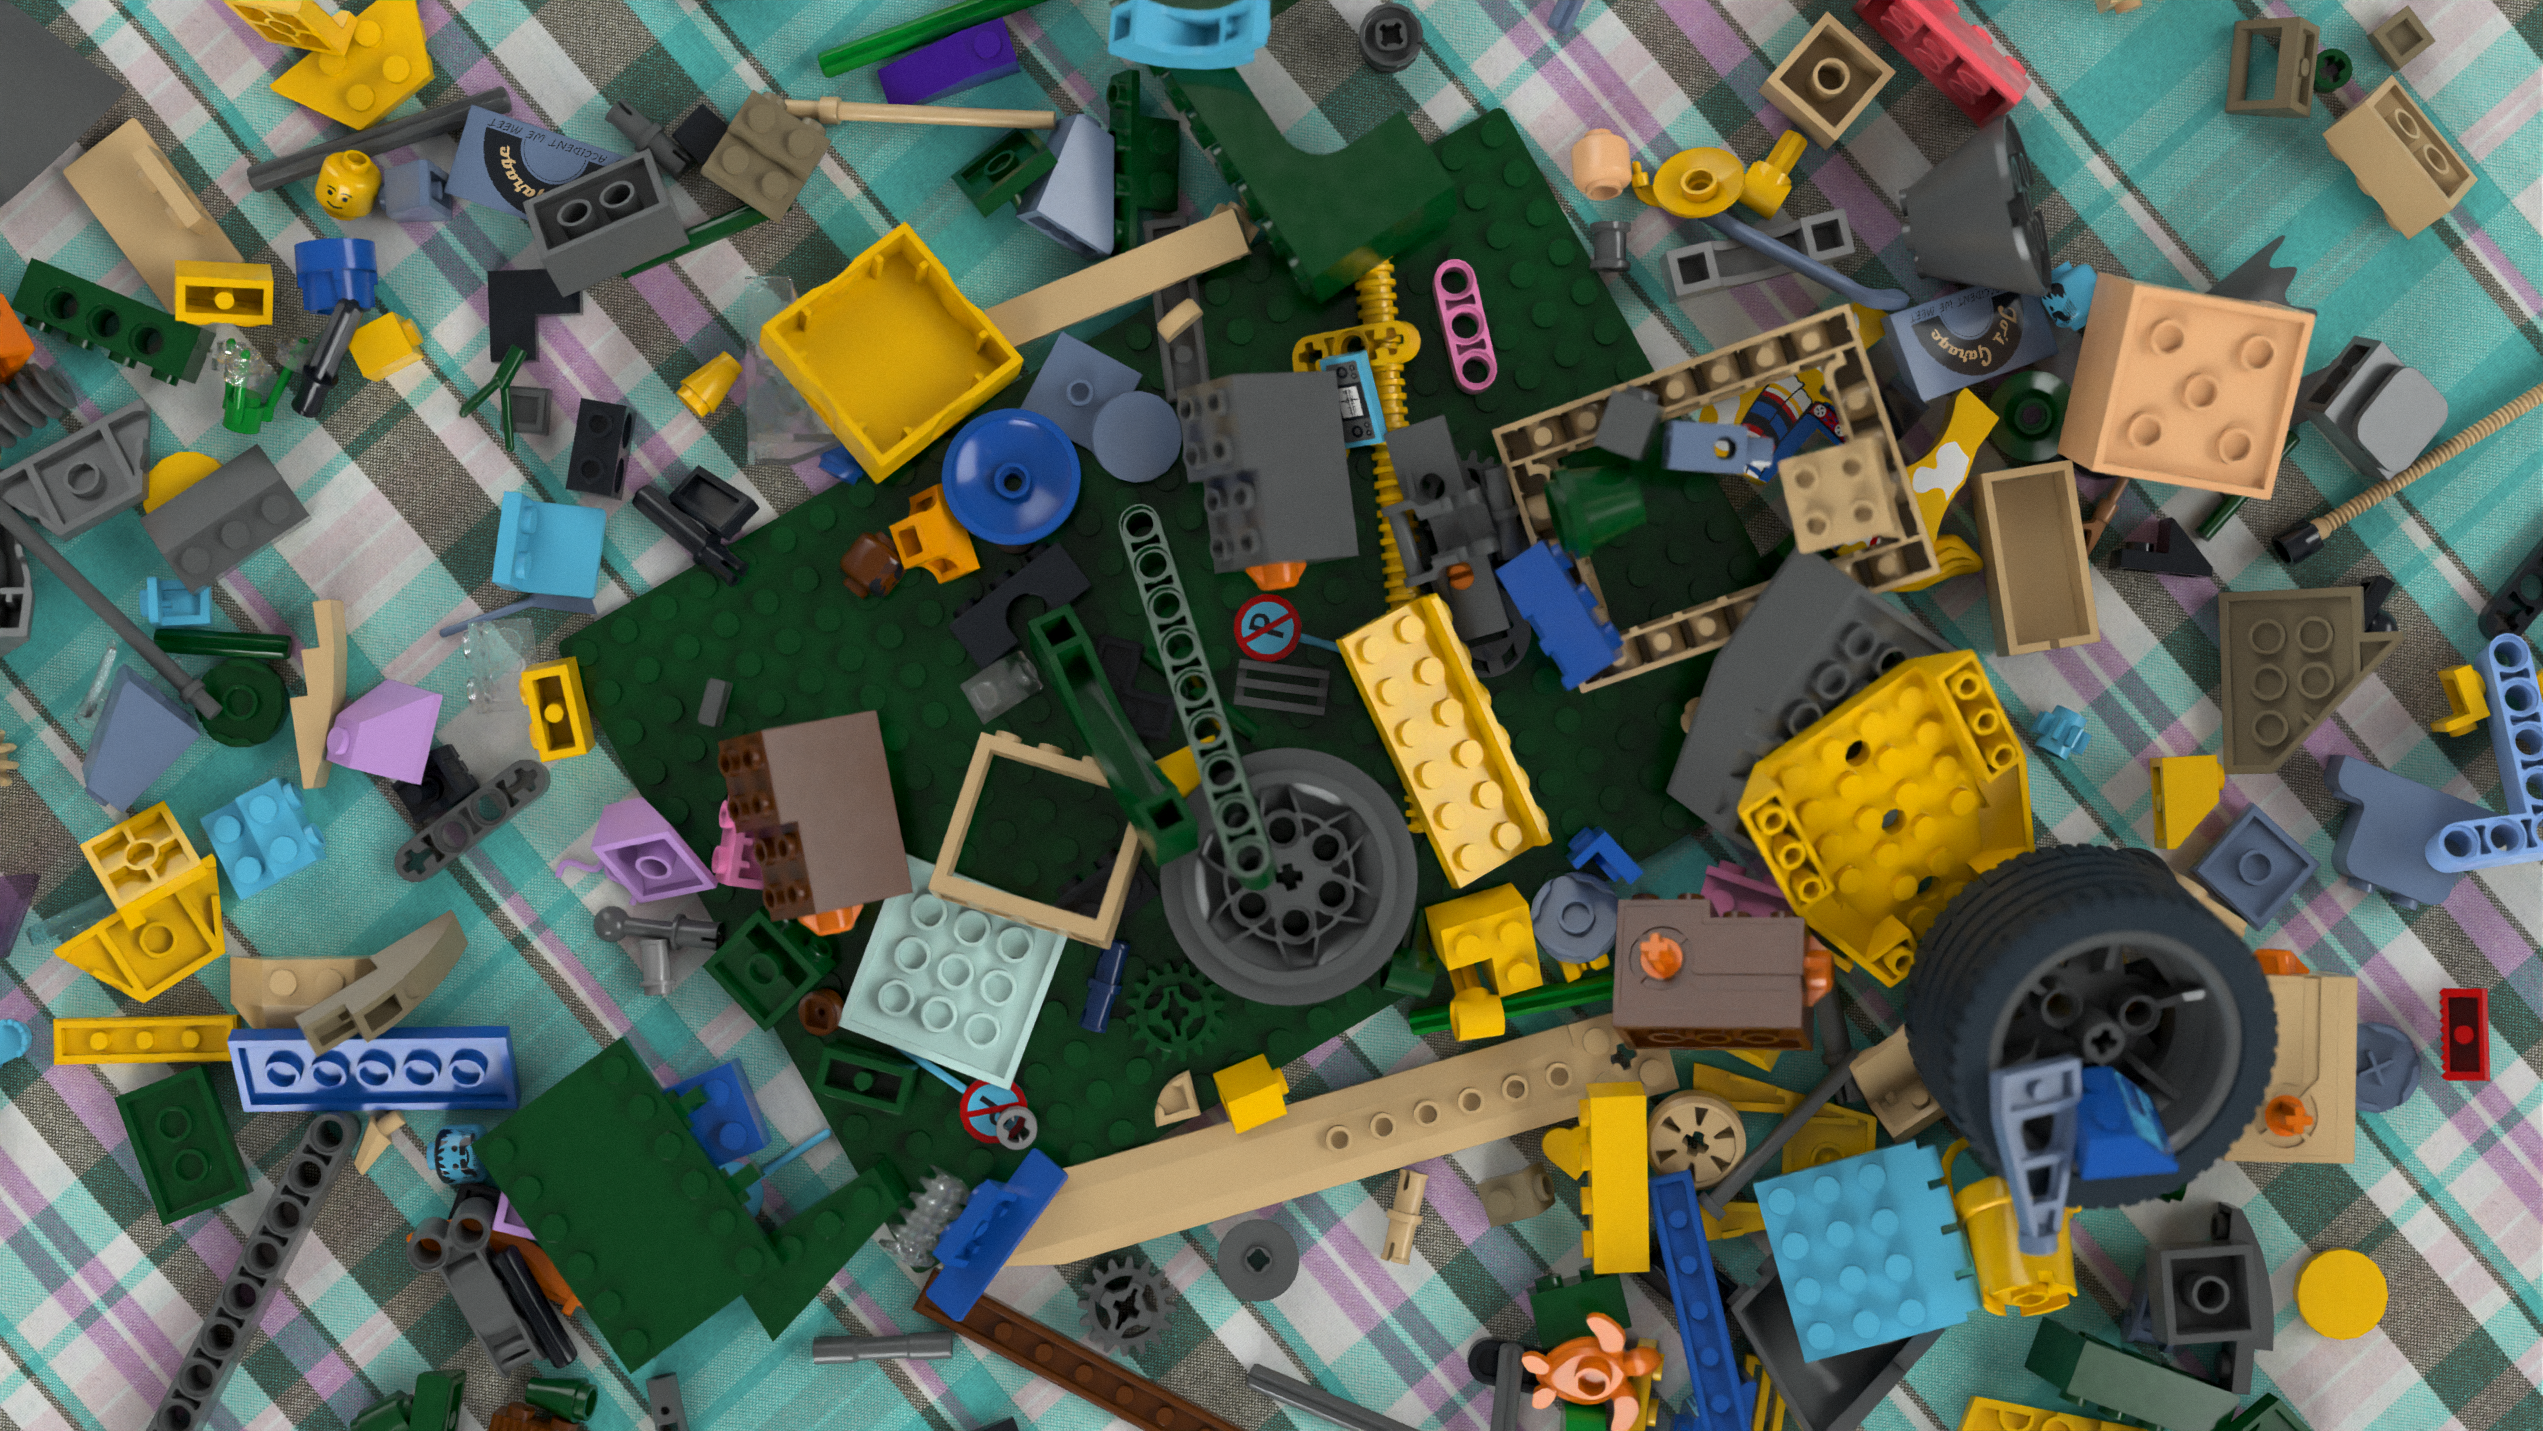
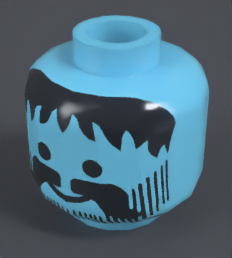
M2067 261L2051 271L2052 291L2048 292V295L2039 298L2058 327L2067 328L2071 326L2075 332L2087 323L2097 275L2088 264H2080L2073 268L2070 262Z
M477 1123L446 1125L438 1131L435 1142L428 1143L426 1152L427 1165L430 1170H436L441 1182L450 1185L480 1183L488 1177V1170L470 1146L488 1133L486 1127Z

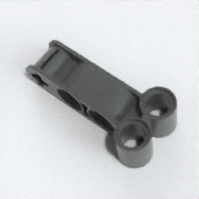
M471 1197L459 1204L450 1223L441 1217H429L421 1221L407 1245L406 1256L412 1267L421 1272L439 1271L494 1369L502 1378L506 1379L511 1376L512 1370L535 1359L544 1361L548 1356L493 1263V1257L496 1252L489 1238L493 1231L492 1228L496 1216L495 1207L484 1198ZM474 1218L482 1224L483 1229L478 1231L470 1230L464 1226L462 1219ZM432 1238L440 1244L441 1249L436 1251L429 1250L423 1246L421 1239Z

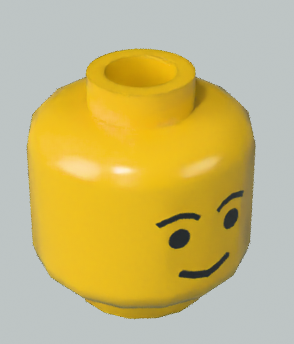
M347 150L345 152L333 153L327 156L323 162L315 187L316 199L323 206L324 211L333 218L352 221L356 218L364 217L371 213L374 207L378 190L382 183V175L379 168L370 158L360 151Z

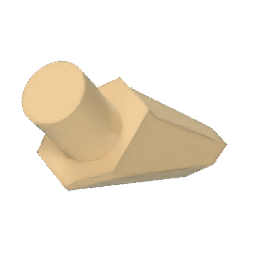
M392 1110L380 1120L373 1115L370 1116L354 1159V1164L362 1176L386 1147L392 1143V1136L390 1134L406 1123L404 1115L399 1110Z

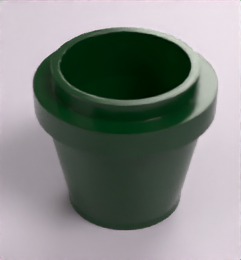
M1628 462L1568 470L1566 466H1561L1550 470V480L1544 482L1545 499L1557 539L1564 553L1572 552L1577 560L1592 556L1594 549L1645 524L1647 521L1642 493L1635 473Z

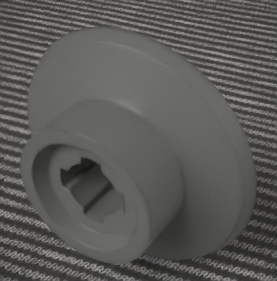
M1263 1219L1248 1220L1236 1225L1223 1238L1217 1254L1218 1271L1226 1287L1238 1297L1256 1302L1268 1301L1283 1294L1294 1282L1299 1268L1298 1248L1292 1236L1282 1226ZM1255 1249H1261L1266 1257H1269V1261L1261 1265V1268H1255L1250 1260H1247V1257H1250L1255 1252Z

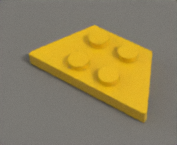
M416 0L375 1L356 16L359 21L345 57L312 51L269 86L277 94L300 103L326 117H330L358 132L375 126L435 78L431 57L426 49L427 37L424 23L420 19Z
M211 853L201 859L208 875L141 910L147 922L129 931L120 914L116 911L54 949V953L57 957L141 1003H146L226 953L216 858Z

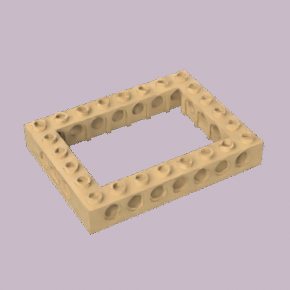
M1849 303L1492 430L1502 462L1507 465L1508 480L1516 503L1519 506V512L1531 547L1541 540H1548L1551 546H1553L1557 542L1559 543L1549 515L1544 494V482L1550 480V470L1559 467L1557 459L1596 446L1593 443L1613 389L1625 393L1627 385H1631L1658 395L1656 405L1666 408L1661 421L1664 422L1821 367L1824 382L1832 399L1846 443L1870 437H1879L1902 528L1878 535L1881 543L1828 561L1875 594L1941 573ZM1572 552L1567 553L1573 563V566L1567 570L1577 585L1583 581L1588 585L1599 603L1593 609L1604 624L1609 620L1612 622L1591 558L1587 557L1577 560ZM1771 580L1619 631L1625 642L1624 645L1619 647L1624 656L1580 684L1581 693L1724 646Z

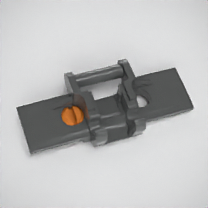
M1445 415L1383 434L1404 501L1380 509L1383 517L1388 516L1407 575V578L1403 579L1405 587L1409 588L1430 581L1433 592L1437 593L1439 598L1450 608L1453 616L1452 626L1462 642L1511 628V621L1491 562L1494 559L1492 552L1501 548L1482 487L1479 486L1471 489L1469 480L1465 481ZM1429 473L1439 475L1445 483L1444 494L1439 499L1429 497L1424 490V479ZM1414 509L1420 521L1428 519V522H1430L1438 547V554L1431 556L1433 568L1428 571L1424 570L1406 510Z

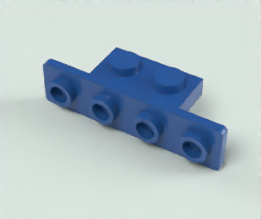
M1034 1148L1007 1183L987 1179L984 1183L974 1188L967 1198V1207L957 1220L952 1221L943 1229L939 1237L940 1243L932 1252L946 1266L926 1291L927 1297L952 1320L962 1321L1066 1182L1068 1174L1041 1150Z

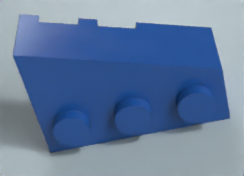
M1541 540L1495 572L1523 618L1529 621L1541 639L1539 645L1547 656H1552L1564 674L1561 681L1567 691L1622 658L1624 655L1619 647L1624 645L1625 642L1613 623L1609 620L1603 624L1593 608L1598 606L1599 603L1584 581L1577 585L1567 570L1573 566V563L1569 556L1564 553L1560 544L1557 542L1551 546L1548 540Z

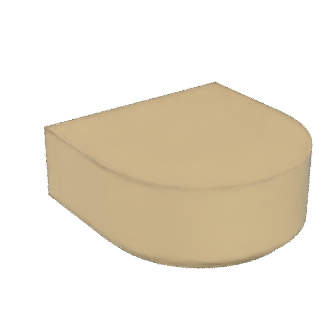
M1188 298L1160 320L1157 324V330L1165 341L1170 343L1203 315V311L1193 299Z

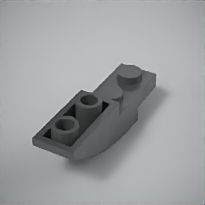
M2219 1202L2218 1213L2212 1215L2210 1222L2211 1239H2238L2251 1243L2254 1247L2261 1339L2223 1341L2222 1351H2218L2215 1355L2214 1373L2215 1377L2219 1379L2218 1384L2231 1393L2250 1395L2255 1349L2273 1351V1298L2262 1250L2244 1212L2230 1203Z

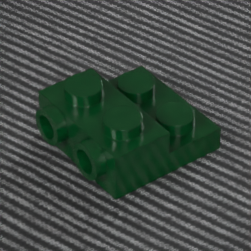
M764 904L702 967L767 1032L837 964L831 958L832 949L830 945L819 936L813 935L810 937L798 924L800 922L798 917L771 921L770 912Z

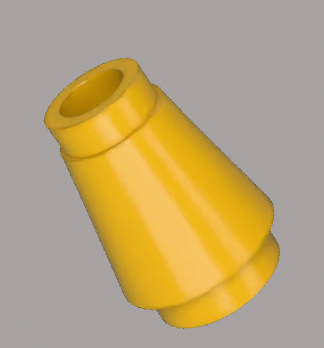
M723 351L718 357L716 356L680 381L682 387L675 394L687 408L702 419L708 412L714 414L738 378V375L743 371V368L731 355Z

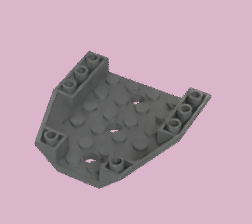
M1797 544L1716 656L1666 792L1723 835L1762 857L1737 812L1754 764L1906 659L1961 651V649L1951 645L1849 577L1816 552L1801 553ZM1896 651V658L1892 665L1886 669H1881L1884 657L1888 653ZM1980 663L1983 670L1985 671L1987 667ZM1862 740L1855 741L1848 747L1846 759L1854 758L1860 752Z

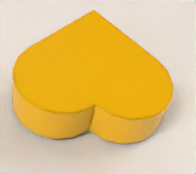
M1577 1124L1570 1130L1561 1126L1548 1129L1541 1140L1542 1150L1548 1159L1576 1181L1584 1172L1580 1170L1579 1143H1587L1586 1127H1580Z

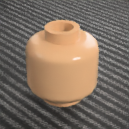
M1593 129L1588 131L1584 138L1577 141L1572 147L1570 154L1573 181L1576 189L1586 194L1589 199L1596 201L1610 200L1621 195L1622 189L1626 188L1632 180L1630 151L1625 139L1612 134L1608 129Z

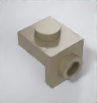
M1541 1161L1533 1162L1522 1170L1487 1178L1476 1184L1491 1228L1539 1216L1556 1202L1553 1180L1545 1172Z

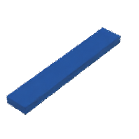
M1688 1169L1648 1178L1649 1199L1702 1430L1751 1431L1691 1170Z

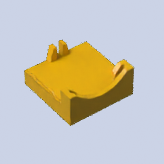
M222 0L267 42L345 57L359 21L350 11L341 10L330 17L314 0Z
M164 800L79 845L129 931L147 922L141 910L208 875L202 861Z

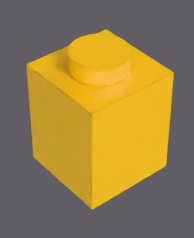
M393 311L358 328L349 345V349L363 376L374 382H378L424 358L419 344L423 343L424 340L418 327L411 318L405 320L403 316Z
M1264 1054L1213 1073L1222 1106L1236 1134L1287 1114L1282 1096L1289 1093L1286 1080L1279 1067L1271 1069Z

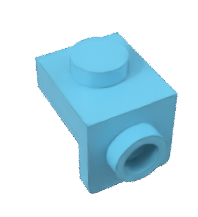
M147 577V589L140 590L139 594L140 611L142 617L149 618V623L155 629L213 626L211 586L198 595L193 596L181 580L161 581L158 577Z

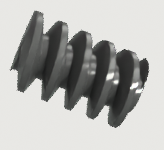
M33 362L29 365L33 375L32 380H28L19 372L14 374L18 387L15 391L4 382L0 383V393L2 395V399H0V454L2 453L1 446L12 448L16 445L17 436L28 438L32 434V426L39 429L45 427L48 423L47 416L54 419L61 417L63 406L68 409H73L77 406V399L70 385L53 367L45 371Z

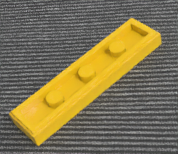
M241 1014L53 1019L54 1065L232 1061L227 1040L232 1029H241Z

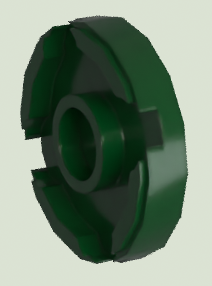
M230 658L217 664L202 677L201 681L206 685L204 690L223 707L220 713L212 720H208L195 707L199 722H202L203 727L208 731L206 733L213 740L229 747H255L270 741L283 728L289 714L290 694L283 677L271 665L255 658Z

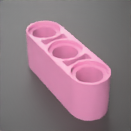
M1450 259L1443 262L1437 268L1432 281V292L1455 384L1464 393L1470 395L1480 394L1490 387L1496 377V359L1475 273L1467 262L1459 259ZM1448 272L1459 273L1464 277L1466 288L1458 294L1449 293L1443 288L1441 277ZM1460 316L1469 317L1475 322L1477 332L1471 338H1460L1452 329V321ZM1474 360L1481 362L1487 370L1486 380L1481 383L1469 382L1463 375V365L1466 362Z

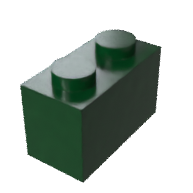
M830 1042L823 1048L812 1092L903 1115L908 1110L920 1065Z
M1592 1264L1578 1269L1580 1275L1562 1279L1561 1274H1550L1535 1279V1286L1526 1288L1542 1348L1547 1349L1559 1346L1564 1342L1579 1337L1596 1336L1587 1324V1315L1590 1313H1604L1615 1320L1623 1329L1632 1327L1619 1273L1594 1274Z

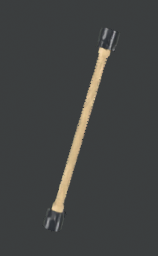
M2543 382L2487 415L2477 423H2474L2472 427H2468L2467 430H2463L2462 433H2458L2457 436H2453L2452 439H2448L2447 442H2443L2442 445L2414 460L2406 470L2396 474L2391 481H2380L2378 484L2373 485V487L2368 488V490L2324 515V517H2317L2310 522L2302 518L2272 536V544L2277 554L2285 564L2293 567L2324 548L2325 545L2322 540L2329 537L2332 531L2519 418L2529 410L2537 407L2539 403H2543Z

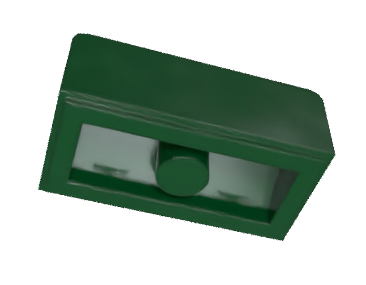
M466 1370L426 1371L417 1376L408 1431H457L467 1375L465 1373Z

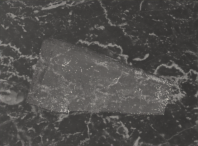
M745 276L747 465H795L841 446L840 440L759 346L761 326L799 299L791 276Z

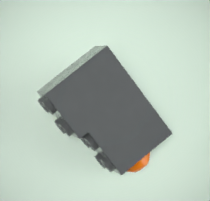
M1336 371L1235 374L1177 390V412L1181 420L1184 444L1183 460L1187 468L1188 482L1204 483V506L1208 515L1211 539L1210 553L1213 558L1215 574L1246 571L1262 591L1285 589L1297 585L1306 565L1359 555Z

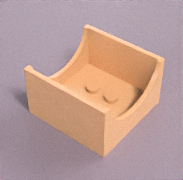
M2098 272L2057 453L2095 472L2271 500L2316 315L2271 301L2260 300V302L2209 295Z

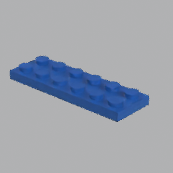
M509 1026L391 1027L369 1043H366L360 1033H357L319 1057L315 1055L308 1045L300 1028L232 1029L227 1040L244 1112L518 1109L521 1101V1091Z

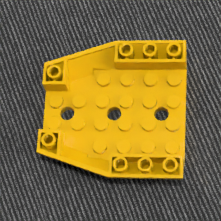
M1971 649L1906 659L1754 764L1737 809L1792 911L1798 917H1804L1809 926L1889 988L1908 976L1910 966L1914 965L1916 961L1913 958L1918 948L1916 942L1923 938L1928 927H1933L1935 924L1934 918L1940 910L1944 911L1948 907L1946 903L1955 894L1958 896L1962 893V888L1971 880L1975 882L1980 878L1979 875L1987 869L1993 870L1997 868L1998 863L2008 858L2010 860L2016 859V855L2027 851L2035 852L2026 756L1975 652ZM1862 740L1860 752L1854 758L1846 759L1848 747L1853 742ZM1897 809L1898 814L1895 821L1887 827H1882L1884 816L1889 811ZM1932 876L1930 887L1922 893H1917L1919 883L1924 878Z

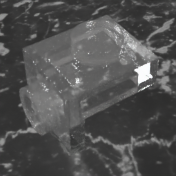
M1019 650L993 663L961 684L960 687L984 725L1026 698L1041 691L1043 684L1038 678L1035 666Z

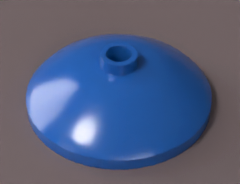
M999 409L973 419L954 437L943 461V491L948 506L955 518L975 536L1001 545L1027 544L1051 534L1070 515L1080 491V463L1071 440L1053 421L1029 410ZM1010 478H1017L1022 484L1018 490L1009 491L1005 488V482Z

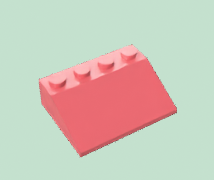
M1858 0L1852 8L1853 11L1980 128H1983L1996 116L2005 115L2023 98L2032 83L2025 77L2026 70L2016 59L2011 56L2004 57L1992 46L1993 40L1985 30L1977 25L1970 26L1958 15L1959 8L1952 0Z

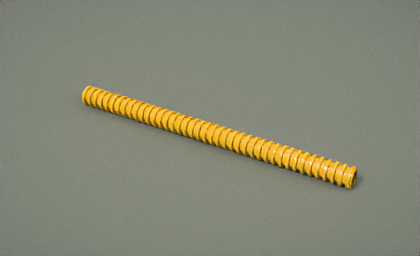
M1389 259L1360 277L1359 282L1355 283V290L1360 291V296L1356 297V303L1362 307V310L1358 311V318L1363 319L1362 325L1395 320L1394 316L1398 315V308L1393 307V302L1397 300V294L1392 292V287L1396 285L1395 279L1390 277V273L1394 272V265L1389 264ZM1396 335V338L1391 340H1378L1379 348L1397 349V344L1401 343V336ZM1361 340V347L1365 348L1364 342ZM1395 364L1371 369L1387 431L1391 432L1409 426V422L1404 421V415L1408 414V408L1403 407L1402 402L1407 399L1406 393L1401 392V387L1405 386V379L1400 378V373L1404 371V365ZM1386 441L1370 445L1375 447V453L1371 454V459L1376 461L1377 467L1373 468V475H1378V481L1374 483V489H1378L1380 495L1375 497L1376 503L1380 504L1381 508L1404 501ZM1378 510L1377 517L1382 518V524L1378 525V531L1383 532L1384 537L1379 542L1380 546L1385 547V553L1381 554V560L1386 561V567L1382 568V574L1387 575L1388 581L1383 584L1384 589H1389V596L1385 597V603H1390V610H1387V613L1417 596L1426 594L1420 590V586L1424 585V583L1409 588L1405 587L1403 579L1407 578L1388 516L1383 517L1381 510ZM1406 510L1415 542L1419 543L1420 536L1415 535V529L1419 528V522L1414 521L1413 517L1416 514L1415 510ZM1418 550L1419 555H1420V557H1421V556H1422L1421 550ZM1404 796V802L1409 803L1410 810L1405 811L1406 817L1411 818V824L1407 825L1409 831H1412V833H1424L1425 830L1409 796Z

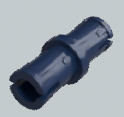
M1113 938L1110 950L1100 948V954L1093 975H1088L1086 982L1089 990L1078 1026L1090 1031L1106 1033L1115 997L1121 994L1123 988L1120 980L1131 948V944H1128V942Z

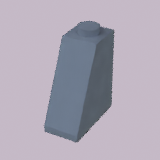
M1075 114L1057 120L1056 129L1051 131L1046 146L1059 163L1028 185L1015 216L1077 255L1090 261L1110 256L1114 248V136L1101 129V124L1095 118L1086 114Z
M125 663L117 670L82 766L87 794L98 804L105 807L111 804L122 813L201 736L196 719L192 714Z

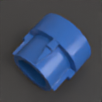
M328 238L304 241L294 245L297 288H302L304 310H309V313L314 315L331 316L338 300L341 298L349 300L353 298L359 301V306L364 309V313L369 312L371 308L375 307L374 285H378L375 242L358 238Z

